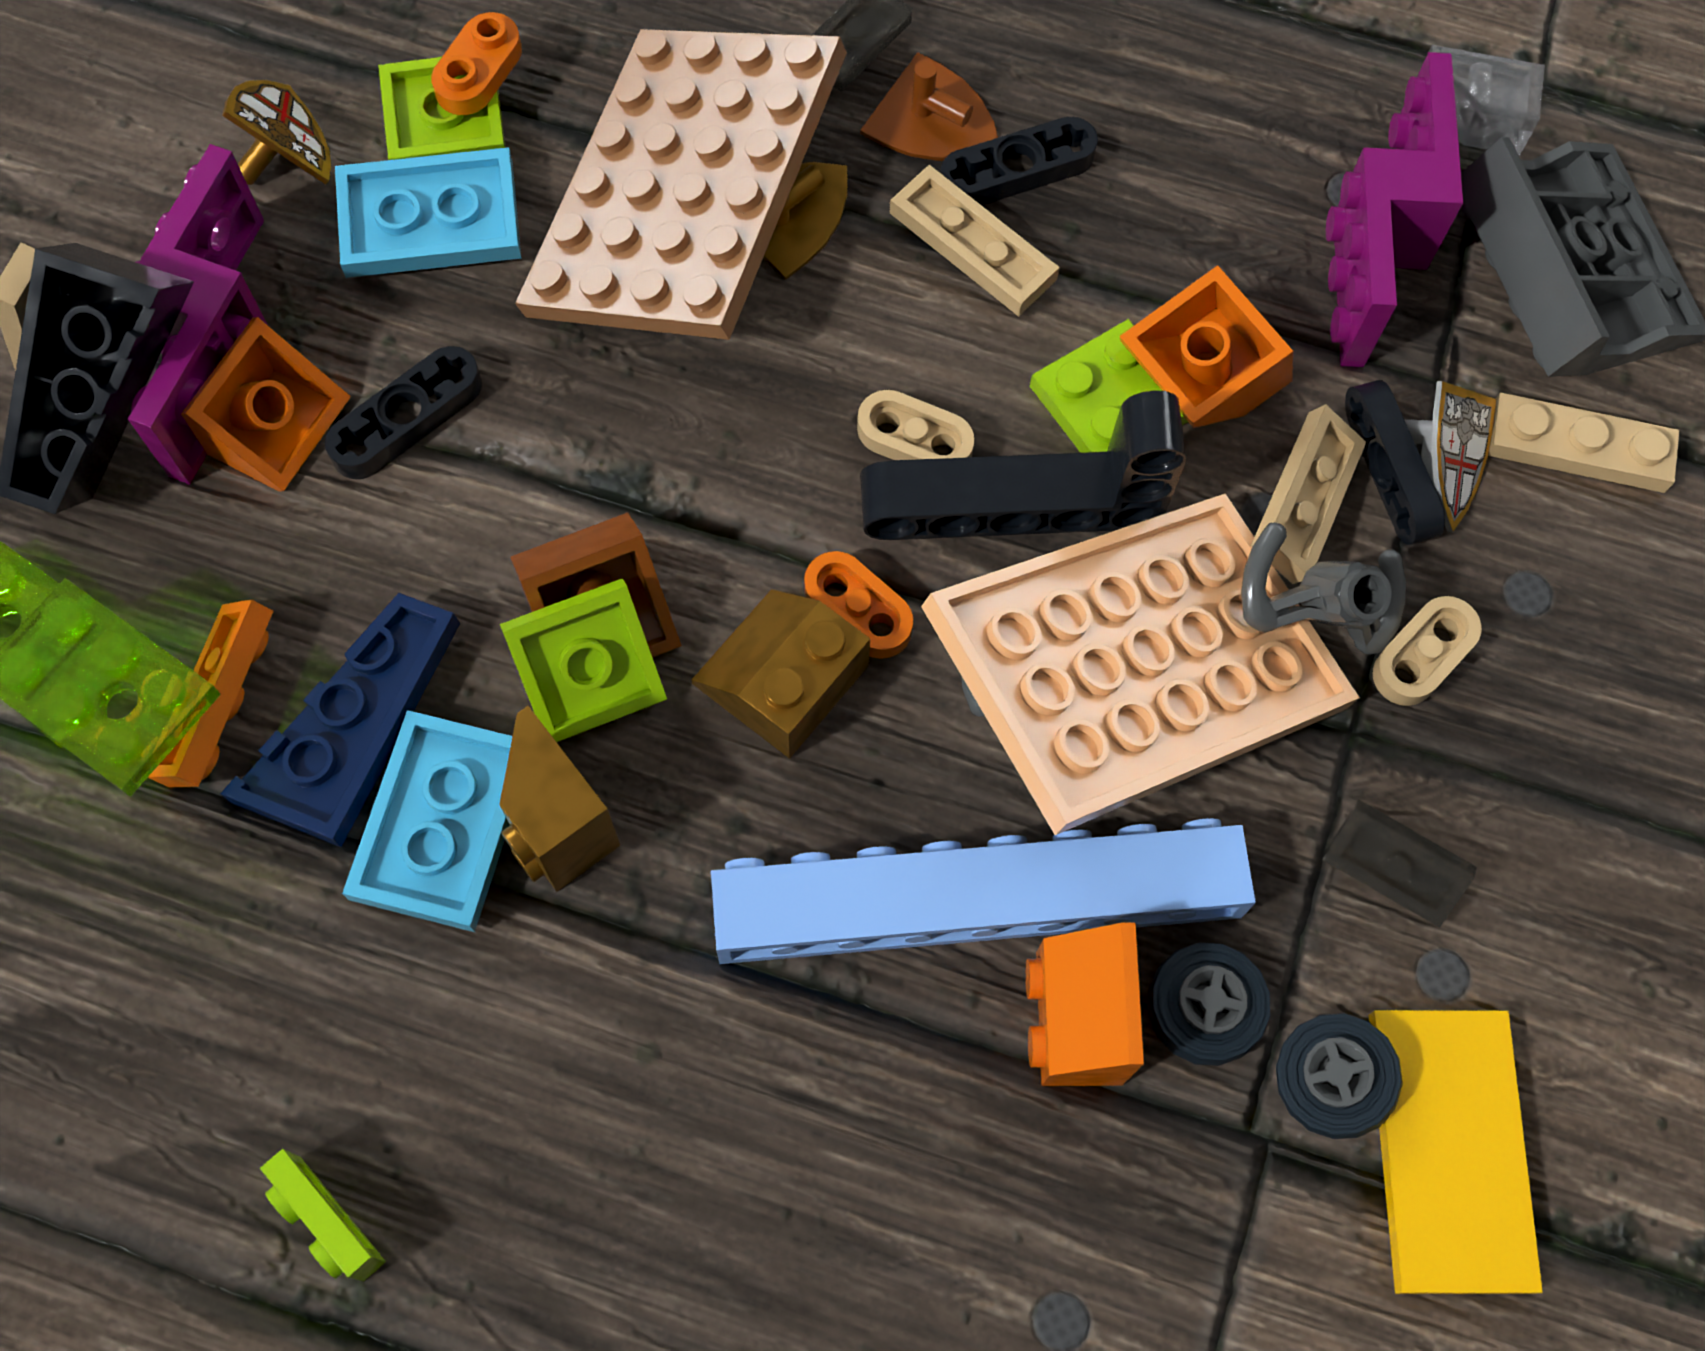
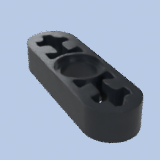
M1072 116L1063 117L954 151L943 160L940 173L982 206L1086 172L1093 163L1098 137L1094 127L1086 120ZM1068 141L1071 147L1080 146V150L1073 152L1069 146H1061V142ZM1011 154H1022L1030 158L1034 166L1025 172H1015L1008 169L1002 160ZM1050 156V161H1045V157ZM986 164H991V169L986 170ZM964 173L968 180L975 179V184L967 185L963 179H956V175Z
M446 346L439 348L336 422L329 429L325 439L326 451L336 470L341 475L350 479L371 477L472 403L482 388V379L475 358L470 352L461 347ZM450 370L455 375L462 373L463 380L455 384L449 379L443 381L442 375ZM424 386H427L431 395L435 393L437 398L435 403H430L427 393L423 389ZM413 401L421 406L420 414L410 423L396 424L388 419L390 410L399 402ZM376 421H379L383 432L387 436L384 440L379 431H374L372 424ZM355 441L359 445L365 444L367 451L357 456L353 451L348 452L345 446L349 442Z
M1383 380L1350 387L1345 395L1347 419L1350 427L1366 441L1362 455L1398 537L1406 545L1440 537L1445 526L1443 507L1390 387Z

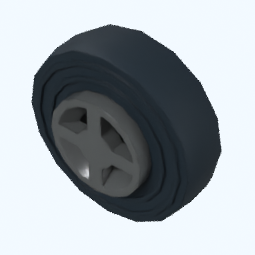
M1196 943L1175 951L1156 970L1148 989V1016L1156 1036L1174 1055L1197 1065L1220 1066L1242 1058L1262 1039L1270 1019V992L1261 971L1243 953L1223 944ZM1192 1001L1199 1003L1201 1009L1204 1011L1203 1018L1202 1012L1198 1009L1196 1004L1192 1003Z
M1347 1014L1319 1015L1298 1025L1282 1044L1276 1064L1278 1093L1289 1114L1307 1130L1331 1139L1359 1138L1380 1128L1395 1110L1403 1084L1400 1059L1388 1037L1370 1022ZM1329 1082L1332 1086H1330L1328 1083L1323 1085L1321 1083Z

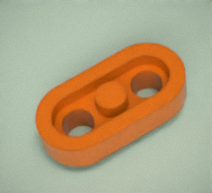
M496 12L482 13L470 19L432 71L431 81L437 102L444 110L455 115H470L482 110L490 102L522 54L519 31L511 18ZM459 75H467L461 79H454Z
M832 551L819 555L809 564L804 577L805 597L821 601L870 638V657L878 659L890 658L899 654L907 647L913 629V614L909 605L859 560L850 554ZM837 583L843 585L847 591L841 596H831L824 589L830 584ZM876 623H885L891 627L892 632L887 636H876L870 631V627Z

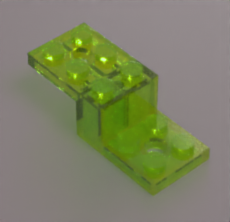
M0 541V618L11 613L21 614L19 628L11 636L0 639V703L58 747H64L131 797L221 695L220 692L210 682L68 579L64 578L59 584ZM125 690L137 692L138 701L131 713L118 719L108 718L106 712L107 705L115 694Z

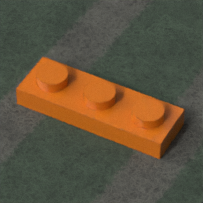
M252 599L223 604L147 778L169 788L199 787L201 780L205 779L212 772L219 758L220 749L217 743L224 726L238 712L243 702L245 692L242 684L250 665L258 660L267 646L269 633L266 631V628L274 612L273 610Z

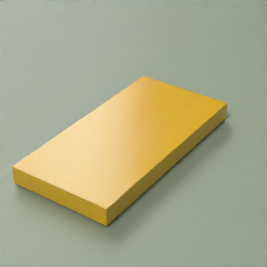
M1373 1011L1368 1015L1369 1022L1387 1036L1400 1059L1403 1081L1395 1110L1379 1128L1395 1294L1543 1293L1509 1011Z

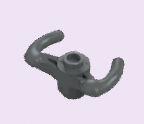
M1277 522L1269 523L1252 546L1244 568L1241 598L1243 617L1246 623L1252 628L1266 633L1304 619L1313 620L1323 624L1346 628L1350 637L1354 640L1355 647L1364 654L1383 652L1386 646L1394 639L1400 627L1405 607L1406 578L1400 553L1395 550H1385L1382 552L1378 559L1379 568L1374 565H1364L1360 562L1352 561L1318 562L1306 571L1300 586L1269 598L1265 589L1268 572L1274 556L1287 537V531L1282 524Z

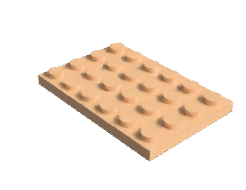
M1226 493L932 592L921 606L1054 835L1342 712L1360 698L1309 620L1297 621L1266 633L1258 631L1246 623L1243 617L1241 589L1244 568L1252 549L1251 544L1254 536ZM1272 565L1268 572L1265 588L1269 598L1289 590Z

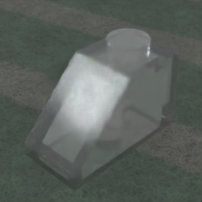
M1432 45L1429 52L1452 53L1458 139L1463 145L1488 149L1501 137H1509L1517 154L1520 155L1540 120L1545 65Z

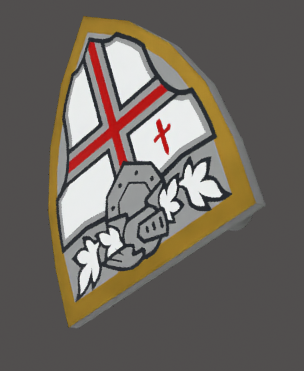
M1437 381L1433 420H1405L1414 443L1422 444L1421 458L1441 501L1447 532H1453L1467 513L1483 475L1492 436L1496 399L1444 381Z

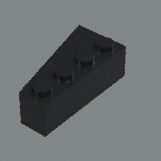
M78 243L35 248L0 464L1 497L53 514L93 499L128 425L134 397L142 387L146 386L194 281Z

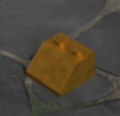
M771 589L691 681L695 687L790 759L869 666L870 638L821 601Z
M527 706L522 709L516 716L499 804L510 826L504 829L501 834L512 848L511 852L532 881L535 882L542 876H545L557 892L621 845L607 807L531 708Z

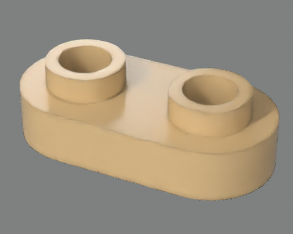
M881 390L872 393L864 399L859 407L857 420L858 436L869 450L892 460L972 457L974 447L972 428L966 420L954 413L894 390ZM884 423H890L897 430L892 433H883L877 427ZM938 445H945L953 452L949 455H938L933 451V448Z
M1441 596L1429 601L1386 646L1375 661L1373 680L1378 691L1387 700L1403 706L1416 705L1426 700L1479 641L1482 628L1477 612L1467 602L1456 597ZM1434 628L1446 630L1451 637V641L1439 639L1434 633ZM1395 669L1406 670L1412 676L1413 683L1407 684L1400 681L1395 674Z

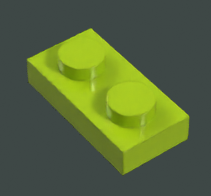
M282 1148L260 1167V1170L273 1185L265 1192L267 1199L290 1224L293 1225L299 1219L302 1220L316 1238L309 1246L310 1252L333 1278L337 1279L344 1273L348 1278L365 1281L386 1262L300 1156Z

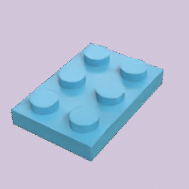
M509 147L335 166L340 265L346 278L521 259L513 162Z
M407 710L342 894L350 901L475 932L505 841L501 832L510 826L499 804L513 736Z

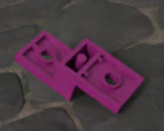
M1428 52L1418 76H1411L1408 80L1401 113H1394L1390 121L1389 147L1396 149L1363 147L1353 172H1345L1343 176L1338 206H1331L1328 211L1326 239L1328 242H1334L1335 256L1332 257L1329 266L1328 287L1330 292H1337V307H1335L1332 314L1330 334L1332 342L1339 343L1340 366H1365L1397 306L1395 268L1427 270L1463 204L1452 53Z
M212 144L208 146L199 163L189 169L185 177L184 188L170 211L160 217L156 225L155 236L141 259L136 261V263L194 281L161 352L162 361L148 385L142 387L135 395L131 414L128 418L168 477L187 484H191L207 453L181 413L251 319L258 317L267 324L241 272L236 271L264 223V218L232 151Z

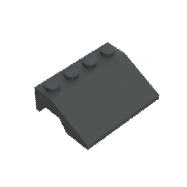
M1501 137L1461 173L1463 212L1473 222L1485 247L1486 259L1497 271L1509 296V306L1512 312L1521 320L1533 345V355L1538 364L1544 368L1548 377L1589 375L1705 340V320L1613 144L1569 141L1533 160H1520L1510 138Z

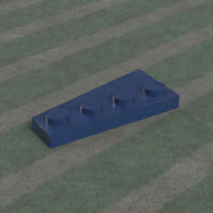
M398 593L345 652L344 655L347 661L326 684L320 681L303 701L307 706L282 734L276 730L258 750L263 756L242 780L235 776L220 794L233 804L342 847L394 749L407 710L414 712L461 624L455 614Z

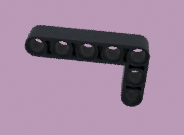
M1154 390L1141 392L1126 399L1121 405L1107 452L893 460L868 465L860 473L863 530L867 536L878 540L1115 531L1166 514L1186 463L1179 398L1167 391Z

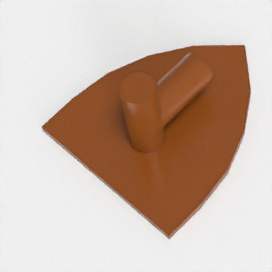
M918 52L860 130L861 135L884 147L910 157L943 161L954 151L998 138L995 123L980 96L968 83L942 64Z

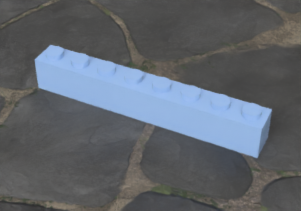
M1206 818L1187 822L1182 825V830L1157 832L1156 826L1152 824H1137L1119 829L1117 831L1118 836L1092 838V833L1089 830H1069L1054 835L1052 837L1053 841L1027 843V838L1024 836L1008 835L989 840L987 842L988 847L962 849L961 843L957 841H939L923 846L920 853L896 855L895 848L880 846L862 849L857 852V858L831 860L828 853L809 852L793 856L791 864L765 866L764 860L759 858L731 860L725 863V869L711 870L716 951L719 964L1067 934L1125 922H1136V927L1242 918L1256 903L1243 825L1222 827L1221 820Z

